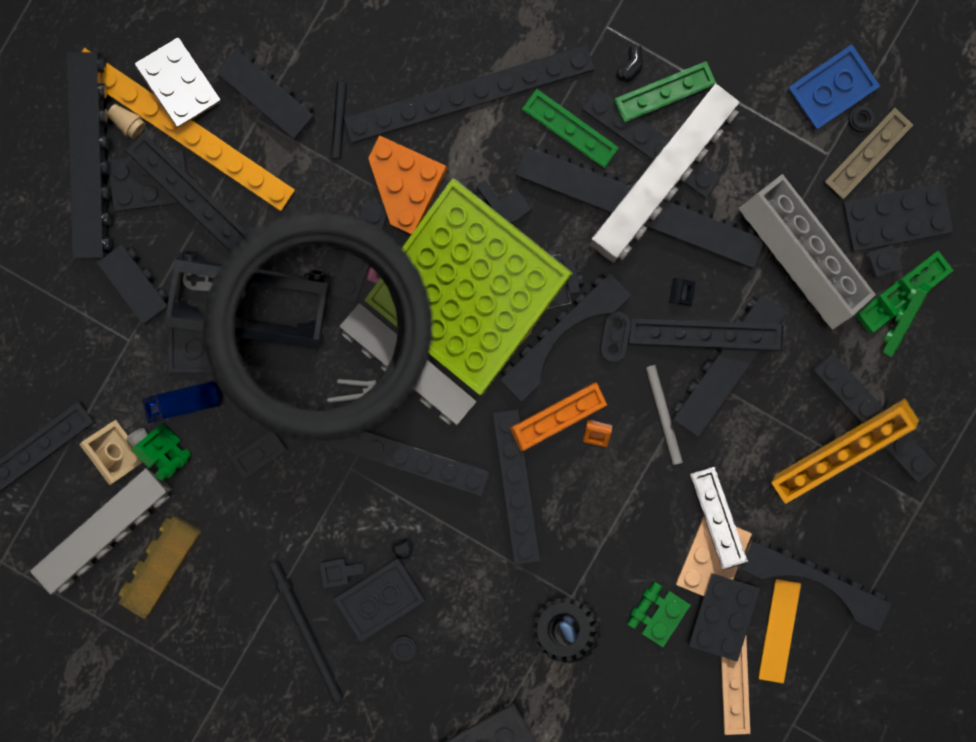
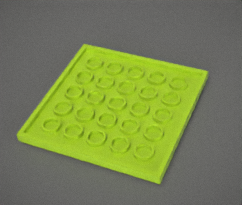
M451 179L402 247L418 269L429 295L433 315V337L429 354L479 395L485 393L573 274L456 179ZM380 278L364 301L397 327V316L392 297L385 283Z

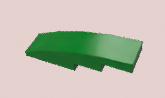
M936 251L854 315L870 335L888 320L899 314L902 308L905 309L910 304L906 299L913 287L918 289L923 282L934 287L954 270L941 253Z

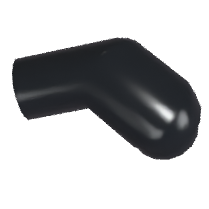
M642 46L629 47L630 61L624 67L618 68L617 76L619 79L632 80L642 70Z

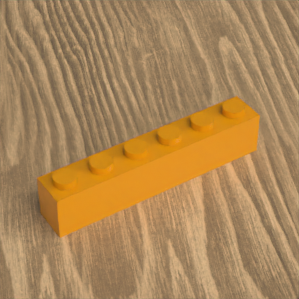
M904 399L776 474L772 484L786 504L916 428L919 420Z

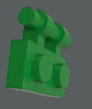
M163 423L138 442L131 450L148 468L154 464L159 468L155 474L158 480L171 477L176 472V468L183 467L191 456L187 449L180 450L177 447L181 440Z
M654 581L651 588L646 589L643 595L645 597L638 608H634L631 612L632 617L627 624L636 629L640 621L645 623L646 626L641 633L661 647H664L691 605L671 591H668L664 599L661 598L658 594L663 586ZM654 602L659 606L650 618L646 615V612Z

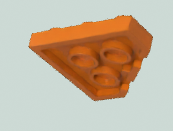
M379 135L368 159L390 224L412 235L425 217L448 167Z

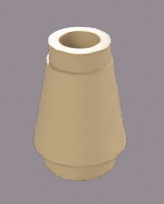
M114 104L108 111L110 120L127 138L136 139L145 128L146 123L142 121L141 116L119 107L117 104Z

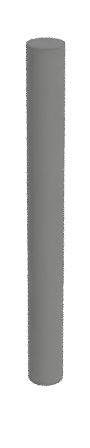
M656 366L645 367L673 465L682 463Z

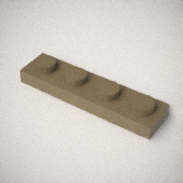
M893 108L824 183L841 199H844L904 136L913 124L896 108Z

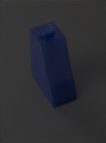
M212 381L142 399L149 424L220 406L221 396L218 387Z

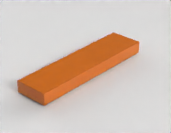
M592 383L510 427V430L520 451H524L607 406V403L598 384Z

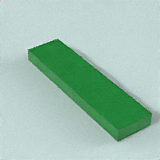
M707 61L615 98L614 103L623 123H627L712 88L717 83Z
M538 89L535 90L522 108V111L603 169L619 149L618 146Z

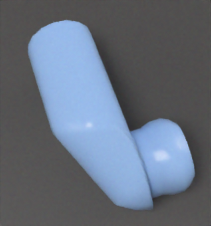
M565 615L563 620L559 622V628L563 638L574 643L579 636V632L574 627L576 619L571 615Z

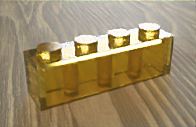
M176 515L171 520L169 518L165 519L159 529L162 534L158 541L153 539L145 551L149 554L144 563L139 561L132 572L135 575L131 584L126 582L118 594L122 597L119 604L143 619L148 617L201 532Z

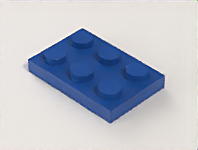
M850 45L788 87V89L817 130L879 88L880 85L854 46Z

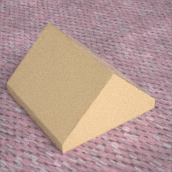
M116 420L80 443V446L109 485L115 484L143 463L131 451L133 447L127 440V434Z

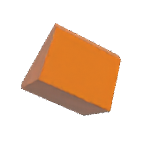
M587 420L582 442L607 447L612 433V425Z

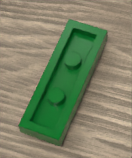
M923 282L918 289L913 287L906 299L910 304L906 310L903 308L900 310L895 319V322L898 323L895 331L890 329L883 343L887 344L883 353L892 357L898 350L932 289L931 286Z

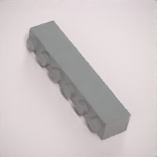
M359 303L340 325L344 330L341 334L352 344L355 340L363 346L361 351L371 360L377 357L382 362L380 367L385 371L394 353L397 334ZM427 362L421 379L415 387V390L422 395L419 400L430 409L434 405L440 410L441 413L438 416L450 425L454 422L457 425L477 401L431 362Z

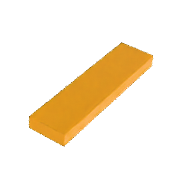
M775 578L758 679L784 683L801 587L799 582Z

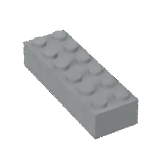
M783 174L739 207L745 219L753 226L762 241L770 248L776 259L787 270L792 280L797 283L807 299L814 305L832 330L851 318L876 295Z
M153 467L143 470L30 571L50 594L56 591L60 594L68 589L75 582L73 577L76 574L81 576L94 565L92 560L95 557L100 559L113 549L110 544L114 540L117 543L122 541L132 532L129 528L134 523L136 526L141 524L151 515L148 511L153 506L155 508L160 507L170 498L167 493L172 489L164 480L156 478V471Z

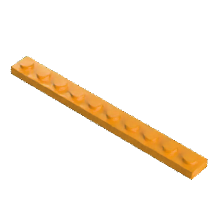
M84 48L82 52H90V51L87 50L86 48ZM106 63L107 68L106 73H103V83L107 85L108 95L280 211L283 210L296 190L191 120L177 129L154 94Z

